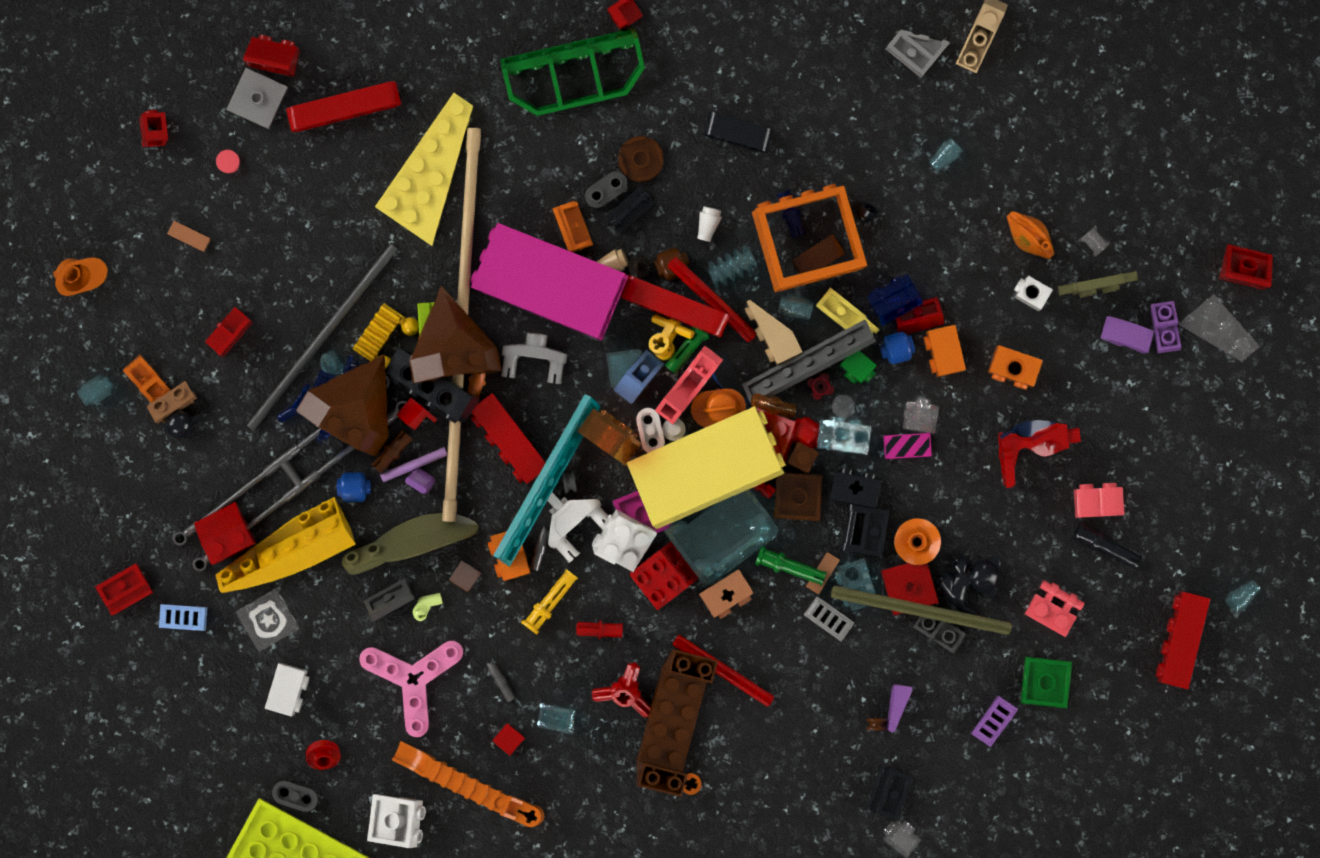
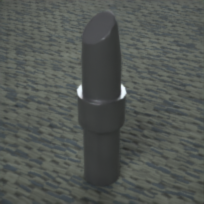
M543 526L537 544H535L534 555L530 565V569L539 571L549 537V531L545 526Z
M487 663L496 686L501 690L507 702L515 699L516 697L508 686L506 678L501 674L496 664Z

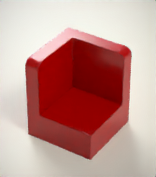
M620 0L607 8L608 14L620 31L643 16L633 0Z
M412 397L396 414L414 430L426 416L434 423L437 420L436 417Z

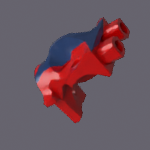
M1033 420L1017 424L1008 432H999V460L1003 485H1006V488H1011L1016 484L1015 466L1018 452L1022 448H1028L1039 456L1048 457L1069 448L1070 443L1081 442L1080 429H1067V424Z

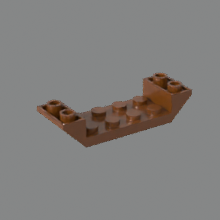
M675 649L672 650L660 671L638 753L637 786L682 797L688 775L683 772L706 683L713 682L718 663L717 660Z

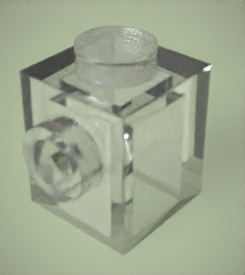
M899 821L895 824L891 822L883 832L885 834L883 839L906 858L921 841L914 834L916 829L906 821L903 824Z

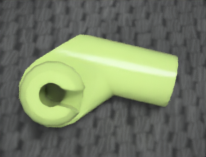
M441 593L423 596L418 599L413 608V616L417 621L426 619L431 606L443 604Z

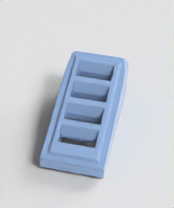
M160 604L159 628L206 631L208 607ZM167 610H171V623H166ZM176 610H180L179 624H175ZM185 611H189L188 625L184 624ZM194 612H198L197 625H193Z

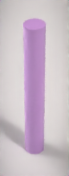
M443 447L383 472V474H380L382 481L386 482L446 457V449Z

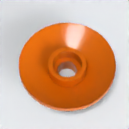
M916 518L904 522L898 528L894 538V545L897 554L905 562L913 565H923L932 561L937 556L941 547V537L939 531L931 522ZM916 537L921 539V545L918 547L913 545V539Z

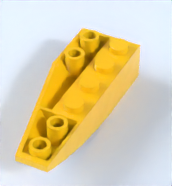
M333 497L292 518L217 573L215 576L219 591L225 593L246 589L293 575L356 545L352 530L336 498Z

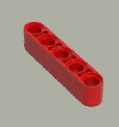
M395 81L295 105L287 108L286 112L291 132H299L400 106L401 100Z
M627 275L628 279L620 298L721 338L729 320V315Z

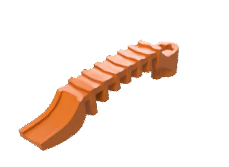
M400 741L392 761L416 772L422 777L428 778L431 782L440 784L443 788L453 790L452 792L459 793L464 798L471 799L476 804L488 807L489 810H494L500 813L501 816L512 819L522 825L535 827L543 822L544 812L539 806L513 795L503 794L502 790H495L491 788V785L479 782L477 778L472 779L468 777V774L458 772L457 768L448 767L447 763L436 761L434 756ZM535 811L537 820L530 822V817L524 812L530 813Z

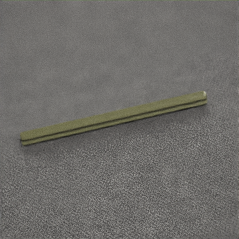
M833 586L831 597L834 599L1009 635L1012 629V624L1009 622L844 587Z

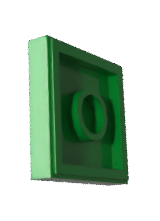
M1025 657L1020 703L1067 708L1072 662Z

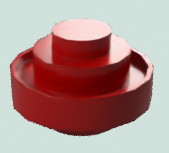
M319 740L310 744L306 749V761L314 769H330L340 761V749L332 741Z

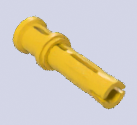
M566 569L541 603L535 604L533 606L534 610L521 623L537 635L539 633L538 629L545 620L551 618L552 614L550 612L578 578Z

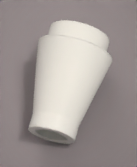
M703 206V210L700 211L698 239L711 242V238L722 219L720 210Z

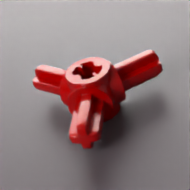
M636 662L628 663L624 675L619 678L618 682L612 683L611 687L593 689V701L613 700L614 703L621 707L632 706L640 715L647 718L651 705L640 696L641 691L638 689L639 683L637 678L640 666Z

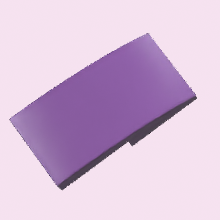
M1174 301L1151 304L1157 353L1181 350L1177 327L1178 318Z
M1107 316L1101 339L1117 346L1129 347L1144 354L1149 352L1154 331L1125 320Z

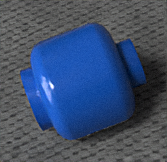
M903 331L886 335L883 338V345H879L882 358H887L890 364L909 361L912 358V354L915 353L911 335L907 336Z
M345 472L341 478H337V496L341 497L346 503L363 502L366 499V494H371V481L366 480L363 472Z

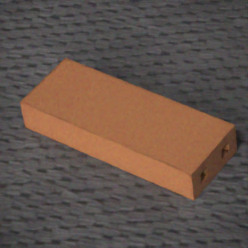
M173 221L167 233L205 252L211 240L209 237L176 221Z
M826 552L817 567L818 570L827 572L822 586L809 581L806 587L820 594L840 560Z

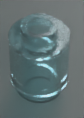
M787 293L786 297H781L778 309L782 310L781 315L802 321L803 319L809 320L814 302L809 301V298Z
M99 374L82 384L77 393L84 405L88 406L90 404L94 405L112 394L111 389L114 387L107 376L102 377Z

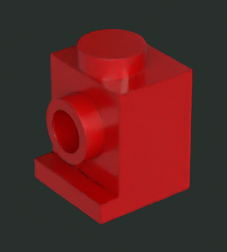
M148 110L142 113L139 119L142 147L165 146L168 140L165 112ZM154 127L156 130L149 131L148 128Z

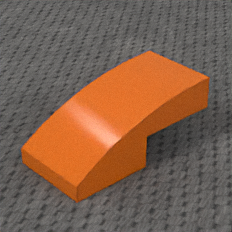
M141 355L123 369V372L139 388V391L150 403L171 391Z

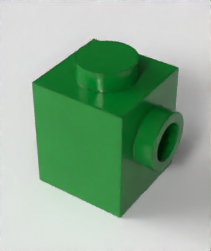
M859 350L846 357L839 366L846 371L844 376L853 384L856 381L861 384L863 381L868 383L876 374L873 369L877 365Z

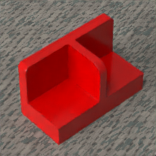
M234 307L221 323L218 322V327L205 343L215 350L219 356L224 358L253 324V321Z

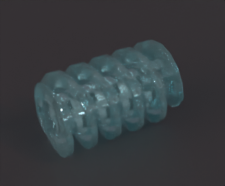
M746 245L742 246V253L734 249V257L726 253L725 261L721 257H717V265L712 261L708 262L709 269L707 271L716 290L719 289V281L726 286L728 277L735 282V274L744 278L743 270L752 274V266L758 269L757 263Z

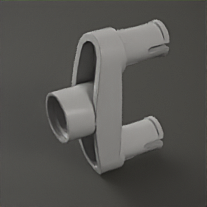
M527 332L526 344L503 346L502 355L504 359L501 376L507 377L508 368H510L509 378H516L517 360L520 356L547 359L550 362L547 382L553 383L554 374H556L555 384H562L563 367L567 362V354L546 347L548 335Z

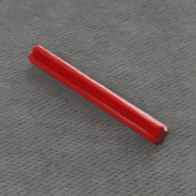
M677 257L669 261L668 268L708 306L730 316L727 323L747 342L755 338V330Z
M678 635L673 641V646L683 652L717 660L718 663L715 670L717 675L765 706H770L774 700L773 695L681 635Z

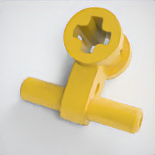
M654 314L651 318L652 323L664 328L662 333L653 335L649 340L650 350L660 360H668L674 355L675 346L672 342L676 334L688 339H692L694 336L693 330L680 325V322L672 318L668 320L657 314Z

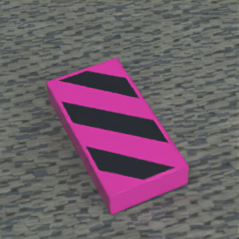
M930 433L883 436L885 459L932 456Z

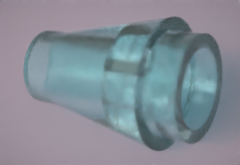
M951 138L947 142L944 140L929 163L939 172L942 168L960 158L963 150Z
M1251 580L1240 588L1228 593L1225 601L1232 611L1239 613L1244 611L1256 594L1261 591L1260 587Z

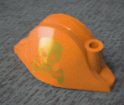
M1011 211L1006 216L1013 239L1021 250L1046 259H1050L1054 255L1050 235L1043 222L1037 218Z

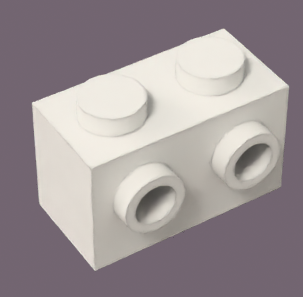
M278 663L265 709L291 717L294 716L295 712L299 713L303 699H300V694L302 690H306L310 678L306 676L307 670Z

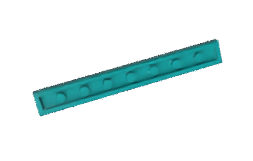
M586 394L583 396L493 556L503 564L511 566L587 432L585 427L589 422L592 423V418H595L600 409V405L592 397Z

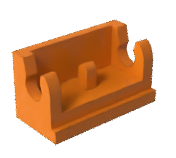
M577 201L552 208L568 251L576 252L593 245Z

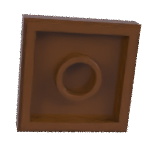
M784 472L785 474L776 477L774 518L820 521L823 475Z

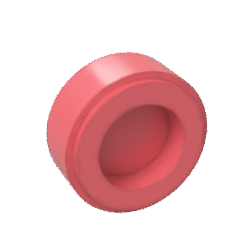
M224 150L218 154L216 165L223 173L231 174L238 170L240 158L234 151Z

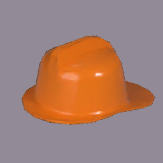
M95 257L81 260L66 259L53 272L56 278V289L64 296H72L93 290L105 281L108 269L101 259Z
M718 389L699 393L691 404L693 419L703 427L711 426L746 410L744 397L733 389Z

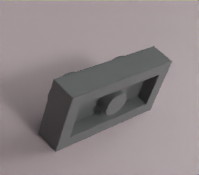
M402 579L366 599L364 603L373 621H376L415 598L406 580Z

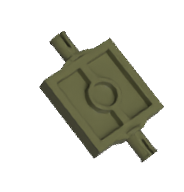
M1134 271L1077 283L1071 282V284L1058 286V292L1060 296L1073 293V295L1079 294L1080 298L1097 294V290H1102V293L1105 294L1119 290V286L1124 283L1138 281L1137 272Z

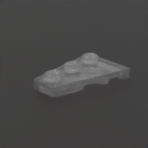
M1214 294L1178 324L1241 362L1260 347Z

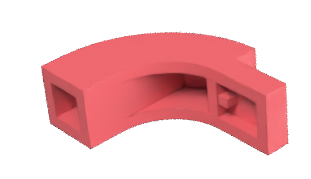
M704 346L655 411L673 425L710 379L723 359Z

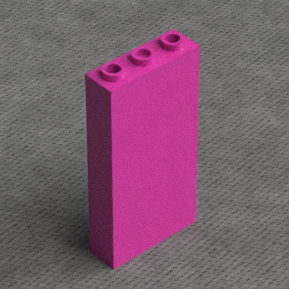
M497 223L496 228L493 227L489 233L488 240L490 242L487 249H483L479 261L481 264L478 271L475 270L472 274L471 288L602 341L628 276L623 272Z

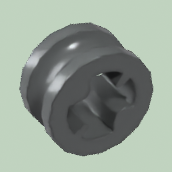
M574 471L569 475L563 473L565 493H569L570 490L577 492Z

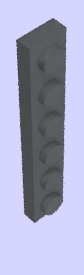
M863 320L742 384L749 402L752 406H755L875 343L876 339L867 321Z

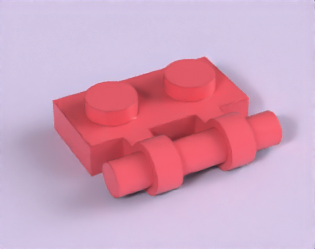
M1043 580L1039 588L1046 591V595L1042 598L1035 594L1024 614L1066 637L1077 618L1069 613L1070 609L1074 607L1081 611L1085 603L1077 599V595L1073 593L1068 594L1059 589V585L1054 582L1051 584ZM1054 596L1065 602L1062 608L1051 603Z

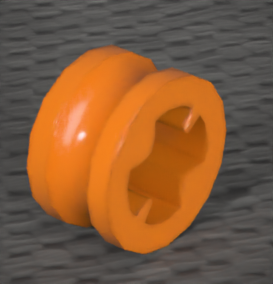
M687 773V780L695 778V783L698 784L696 788L692 787L690 790L685 788L687 786L685 784L683 792L689 795L696 794L701 788V780L696 774Z

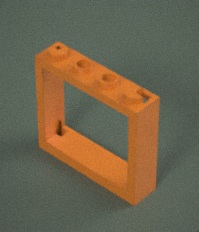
M836 184L823 187L821 192L815 193L814 190L802 192L801 197L794 199L792 195L780 198L778 203L762 202L757 204L758 208L752 212L775 292L855 272L867 266L844 186L837 187ZM836 196L854 260L784 278L766 214Z

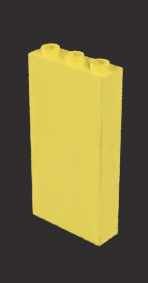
M754 406L626 462L654 528L659 529L785 474L782 467L786 466L781 453L776 454L773 446L777 445L772 432L767 433L765 424H768L763 411L759 412Z

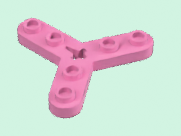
M448 641L414 665H411L384 651L370 647L362 651L359 660L361 666L367 671L402 687L406 731L413 737H421L429 729L426 684L459 662L463 656V648L459 642ZM421 671L424 672V674L417 679V685H415L414 683H408L407 680L410 678L408 675L409 673L416 675Z

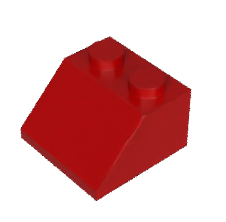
M265 35L251 38L243 57V61L248 67L294 77L300 53L299 48L295 46L294 42L281 40V43L272 41V37Z
M236 502L194 523L200 543L211 565H216L257 544Z

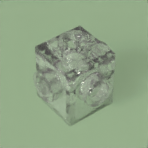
M917 398L916 402L907 401L902 429L935 434L939 406L932 405L929 399Z

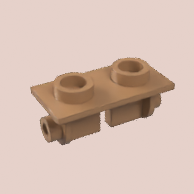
M184 381L149 404L147 408L155 423H165L169 414L178 408L182 410L191 403H195L194 400L197 399V396L191 391L187 382Z

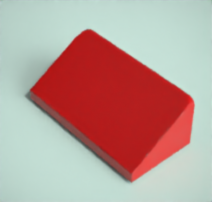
M938 297L893 308L898 332L903 331L909 334L944 325V316Z

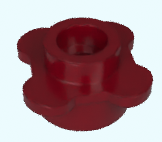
M822 373L816 379L810 378L807 382L808 387L812 389V397L815 400H820L822 396L826 394L831 395L834 392V387L830 385L828 381L829 376L826 373ZM820 384L823 385L822 389L818 387Z

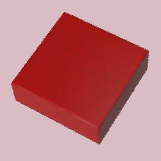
M507 723L492 741L510 756L525 737Z

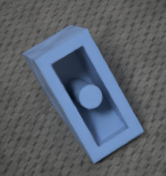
M645 350L626 372L614 391L633 404L663 367L664 363L648 350Z

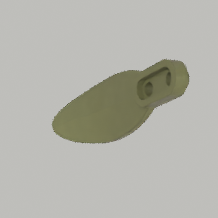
M442 513L422 515L392 528L375 542L348 552L342 559V565L347 573L351 575L359 574L380 566L384 562L408 559L464 540L478 533L479 528L475 521L457 514L456 522L442 521Z

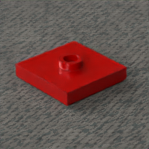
M906 563L881 570L888 597L929 606L939 603L928 563L923 565ZM892 611L893 615L901 614V612Z

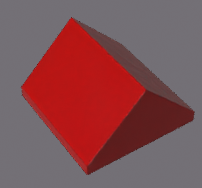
M1227 244L1219 279L1262 290L1268 289L1272 284L1273 255Z

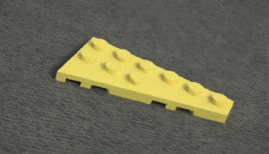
M455 93L452 94L375 206L432 247L473 110V105Z

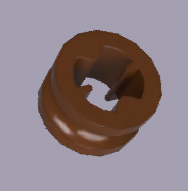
M866 718V721L869 723L866 730H887L885 726L887 718Z

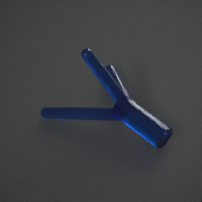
M305 384L292 406L277 415L281 423L298 413L296 409L306 394L309 384Z

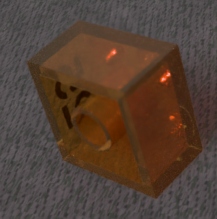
M593 409L577 431L625 466L627 465L626 462L630 461L642 444L636 439L638 434L604 410L599 413Z

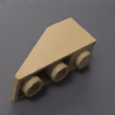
M984 0L956 61L957 65L977 73L1004 17L1007 4L998 0Z
M751 300L746 302L748 307L744 308L750 321L755 320L758 326L755 332L760 342L765 341L768 347L765 353L770 362L775 361L776 365H779L802 353L792 330Z

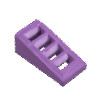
M420 468L415 469L405 480V483L425 495L430 492L436 483V479Z
M898 684L892 685L887 720V730L889 732L896 730L913 687Z
M997 695L971 734L991 747L1018 709ZM998 705L1009 711L1007 715L996 709ZM993 712L1003 719L1001 723L991 717ZM986 721L992 722L997 726V729L994 730L986 725ZM984 728L992 734L991 738L980 732V729Z

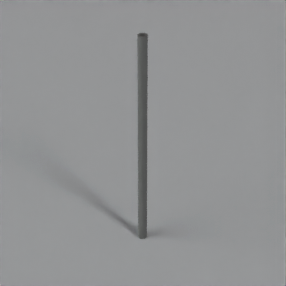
M390 244L246 426L253 431L256 429L398 250L395 246Z

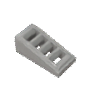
M818 596L815 597L803 614L841 642L854 625L853 621ZM821 604L824 607L815 618L812 615ZM827 610L831 611L825 622L822 623L820 620ZM835 615L839 618L832 628H829L828 624ZM843 620L846 624L838 634L835 630Z

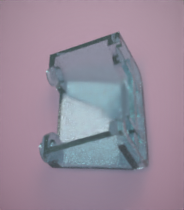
M750 489L716 503L689 524L685 521L673 522L664 532L703 585H710L759 550L761 546L771 541L777 535L778 528L770 515Z

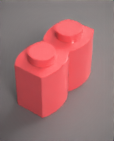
M1117 483L1102 484L1103 488H1094L1093 484L1079 485L1080 489L1074 490L1075 518L1124 515L1123 487H1117Z

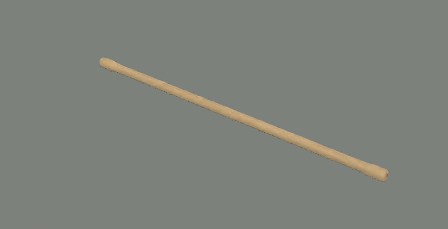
M467 128L466 141L467 159L457 303L467 315L469 308L478 153L481 140L480 128ZM464 374L452 376V381L462 388L464 385ZM449 421L445 498L442 511V521L456 522L460 421L456 423Z

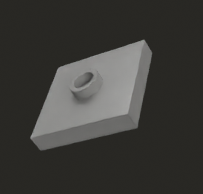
M245 68L226 110L270 129L288 87Z

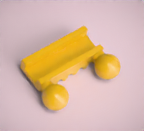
M383 303L373 320L370 321L369 326L360 336L358 342L354 345L353 350L369 361L375 360L379 357L378 354L398 325H401L404 334L413 336L419 331L418 320L412 317L405 318ZM385 356V369L391 361V358Z

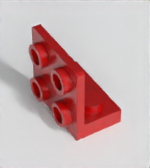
M672 541L638 566L634 572L630 573V577L656 610L662 608L700 578Z

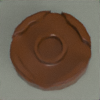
M646 136L632 137L625 141L620 148L618 154L619 168L623 175L632 181L639 183L648 182L655 178L662 170L664 163L663 151L659 144Z

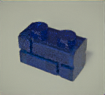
M908 274L903 277H895L889 285L883 288L877 287L867 296L869 305L882 326L923 304L921 295Z

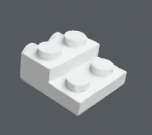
M616 509L613 515L610 514L604 523L605 528L601 535L597 534L592 543L595 555L614 565L617 563L634 572L657 532Z
M373 794L367 841L405 848L417 847V843L419 844L423 837V832L419 829L420 820H423L426 814V809L422 806L423 801Z

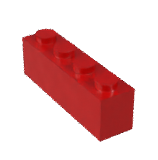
M493 393L475 406L472 411L473 415L470 418L478 428L483 426L487 432L484 436L491 446L496 444L501 452L498 455L506 465L508 463L512 464L515 468V471L512 473L520 483L525 481L528 485L539 476L546 462Z
M1179 591V595H1175L1172 603V608L1175 609L1174 616L1169 618L1167 624L1168 640H1164L1161 648V654H1164L1163 661L1158 663L1155 676L1158 677L1157 682L1189 689L1210 598Z

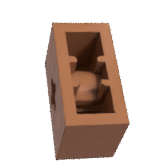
M738 569L702 591L699 595L713 617L719 616L721 619L732 612L730 609L732 606L738 603L741 607L752 600L750 595L753 594V591ZM724 589L727 591L733 590L734 592L731 596L733 600L730 602L727 599H721L724 595L722 592Z

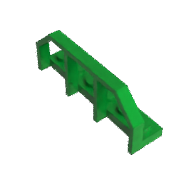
M635 28L500 59L509 100L536 116L625 96L645 69ZM635 44L639 62L638 66L623 88L603 92L594 53L607 54L612 49L619 47L621 49L632 48ZM590 56L598 94L562 102L554 65L563 64L568 59L576 58L581 60ZM549 64L558 103L535 107L512 93L508 75H517L522 70L529 68L531 70H538L543 68L544 65Z

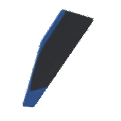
M724 352L718 355L723 361L712 375L714 381L722 389L738 391L744 397L746 410L754 407L749 402L727 353Z

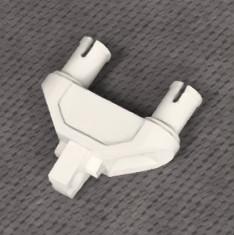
M552 492L547 500L553 506L549 510L552 518L548 545L553 549L556 548L570 563L574 558L568 551L574 557H577L580 552L566 539V534L586 516L591 517L603 531L605 527L602 520L606 521L608 515L601 508L602 505L598 499L568 501L564 497L559 500Z

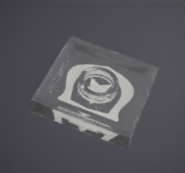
M277 588L236 611L238 618L258 652L300 629Z

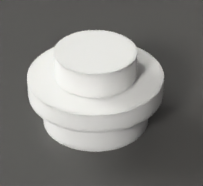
M677 419L672 425L666 420L662 427L663 435L670 441L681 439L685 434L684 423Z

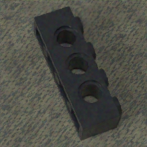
M398 348L385 369V372L390 375L389 380L398 386L402 384L409 388L407 390L408 393L418 399L420 396L426 399L427 402L425 404L436 411L438 409L444 411V417L451 422L456 423L460 421L465 423L480 399L447 377H441L433 381L434 389L431 393H428L427 386L432 381L413 384V380L410 381L409 373L411 372L409 359L412 353ZM449 394H451L453 400L452 403L447 406L445 400L446 397Z

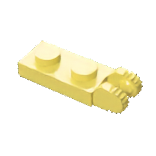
M829 288L816 305L818 309L845 330L866 320L872 333L877 334L879 331L866 318V315L832 288Z

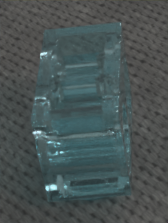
M830 417V421L820 420L817 448L855 454H868L871 427L863 426L860 420L849 419L848 423H844V418Z
M865 558L836 566L838 571L834 572L838 585L842 584L844 588L860 589L863 592L875 594ZM850 567H854L858 572L857 578L853 581H849L845 576L846 570ZM842 600L844 607H849L850 611L868 606Z

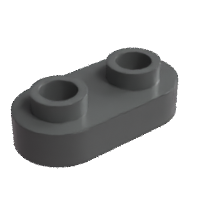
M611 172L586 190V203L595 209L602 208L626 191V177L620 172ZM614 179H618L620 181V185L618 187H613L611 185V182ZM599 192L601 198L594 200L592 198L593 193Z
M287 780L278 782L272 790V796L277 803L304 812L313 810L319 801L318 794L314 789ZM282 788L289 790L288 796L281 794ZM304 795H309L311 797L310 803H305L303 801Z

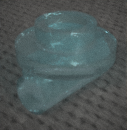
M334 349L321 356L320 365L326 374L332 376L345 370Z

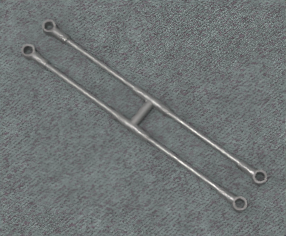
M386 376V379H387L386 389H387V388L390 386V380H389V378ZM406 401L398 402L396 408L388 413V425L398 418L396 414L399 412L400 404H406ZM318 428L298 445L295 444L263 469V472L203 518L230 505L264 477L270 476L282 467L295 486L283 494L280 500L247 524L249 529H252L285 502L291 501V499L317 481L321 474L355 448L348 446L320 469L314 470L302 479L289 463V460L324 432V430ZM194 523L184 531L174 534L173 541L176 545H185L188 538L197 532ZM179 534H182L184 536V541L182 543H179L177 541V536ZM207 555L196 558L193 561V567L196 571L206 570L210 563ZM199 560L204 562L202 569H199L196 565Z

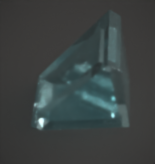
M635 349L606 353L611 388L615 389L626 372L642 355L643 352L641 350Z
M540 704L537 727L572 734L576 709Z

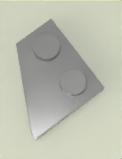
M900 30L885 49L922 78L946 49L949 42L946 40L938 41L930 39L926 35H915L912 32Z

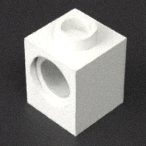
M1027 276L1025 280L1021 278L1014 289L1017 292L1016 299L1037 311L1043 308L1053 290L1030 276ZM1028 286L1036 288V298L1031 299L1026 295V288Z

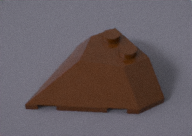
M440 286L437 298L430 309L418 338L416 348L409 359L413 384L435 381L441 377L477 372L478 374H487L502 371L498 348L450 294Z
M385 354L332 378L318 387L309 389L296 411L322 430L357 450L376 457L388 438Z

